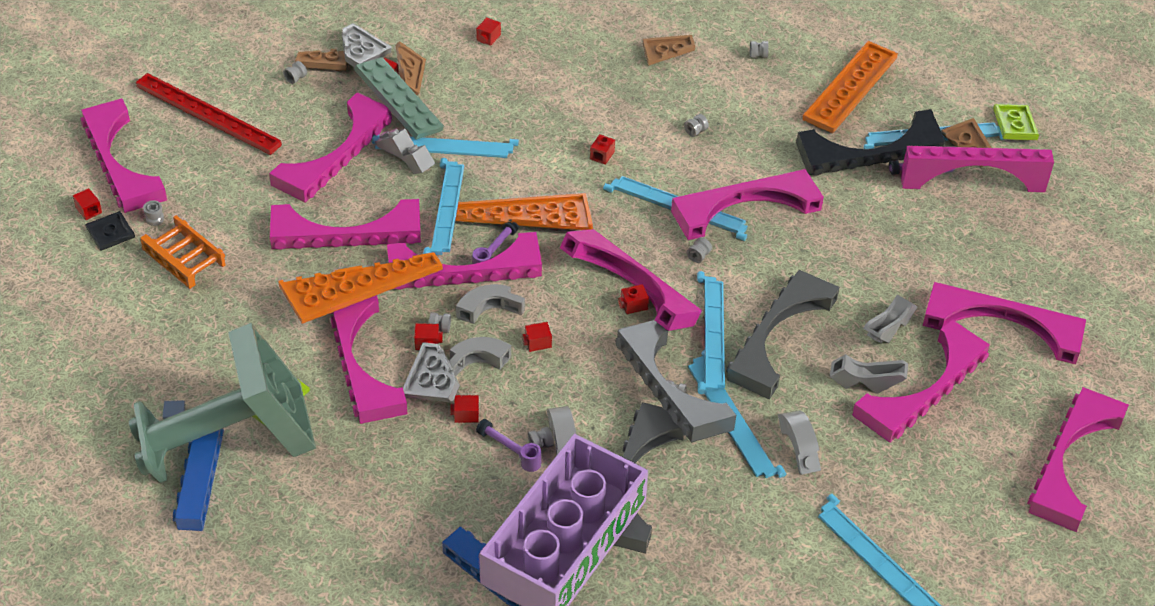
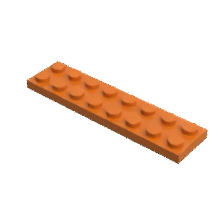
M867 41L803 114L802 120L830 133H834L897 59L898 53Z

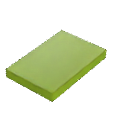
M994 104L993 110L1003 139L1038 140L1039 133L1028 105Z

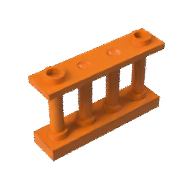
M175 215L173 217L175 224L173 229L157 239H152L145 234L140 237L143 251L191 289L196 285L195 275L215 261L220 266H225V254L220 248H216L190 227L186 220H182ZM179 233L185 236V238L168 249L160 246ZM191 242L197 246L181 258L172 256ZM202 252L209 256L192 268L184 266V264Z

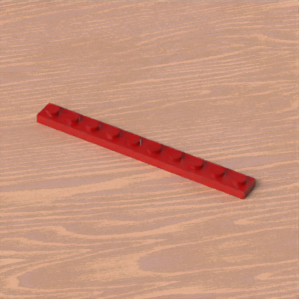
M146 73L136 81L137 88L269 155H272L282 146L280 139L149 73Z

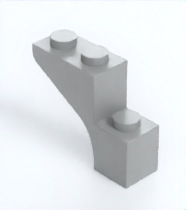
M396 128L390 132L385 131L379 135L380 139L375 141L380 149L401 158L409 166L413 174L423 173L435 164L426 146L414 145L406 129L398 130Z
M896 295L890 306L883 313L868 321L863 329L868 331L867 336L882 344L883 341L889 343L901 324L904 326L908 324L917 306Z
M845 354L832 361L830 377L845 389L862 382L878 394L907 379L908 363L903 360L863 363Z

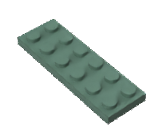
M383 57L355 65V72L416 140L443 131L444 125Z

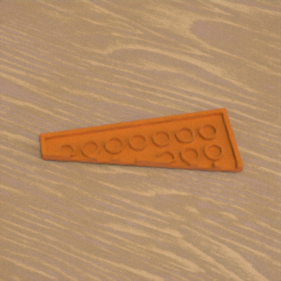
M586 193L458 202L455 220L490 224L515 222L519 226L575 230L593 229Z
M432 252L415 255L408 260L393 259L391 263L380 264V262L374 263V266L364 268L360 265L338 269L335 272H331V274L316 273L314 277L302 279V276L296 277V280L287 282L280 280L278 283L289 304L303 324L443 270V265L436 254Z

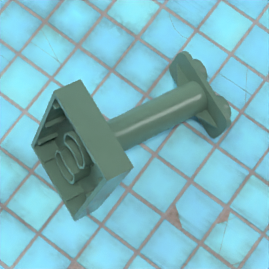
M252 323L228 332L240 384L239 389L161 421L156 419L141 401L134 403L135 417L129 419V427L134 438L141 445V450L135 453V461L138 469L144 476L151 473L160 483L167 481L164 463L167 451L254 415L259 417L293 457L316 449L301 383Z

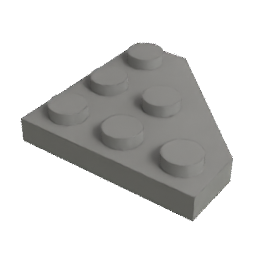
M354 23L342 29L341 35L345 61L354 68L357 64L378 59L391 53V46Z
M422 344L403 386L406 398L453 402L460 384L443 348L439 344Z

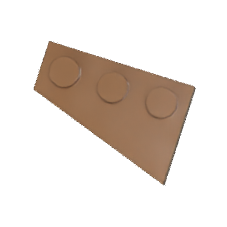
M692 35L645 38L642 42L648 66L695 51Z
M399 41L395 46L400 77L418 95L420 93L426 59Z
M337 48L330 49L329 52L322 53L320 50L298 52L295 62H302L306 68H318L320 70L346 71L348 63L345 61L344 51H337Z
M974 118L941 130L943 136L956 147L992 148Z

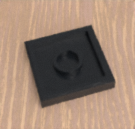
M121 211L85 224L100 251L135 238V233Z

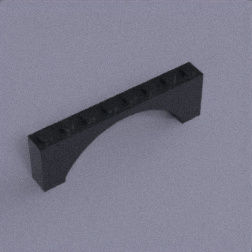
M932 109L916 111L909 130L898 140L886 146L871 149L850 148L824 138L816 133L815 129L798 132L796 145L808 174L821 175L827 172H838L844 169L888 163L893 160H904L907 146L944 147L946 141Z

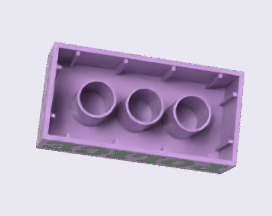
M574 434L479 553L480 584L521 606H569L646 502L648 470Z

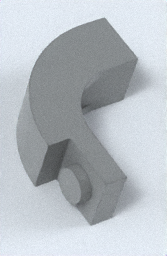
M490 284L472 289L460 299L456 305V318L474 324L482 312L491 308H501L522 315L525 311V298L512 294L511 287L506 285Z
M490 337L470 338L450 349V359L448 361L455 376L464 367L476 362L487 363L501 370L511 358V345Z
M568 406L547 409L549 428L553 432L557 455L570 438L576 434L573 416Z
M800 410L778 414L781 433L788 435L793 444L799 474L821 471L817 453L819 445L814 429L806 414Z

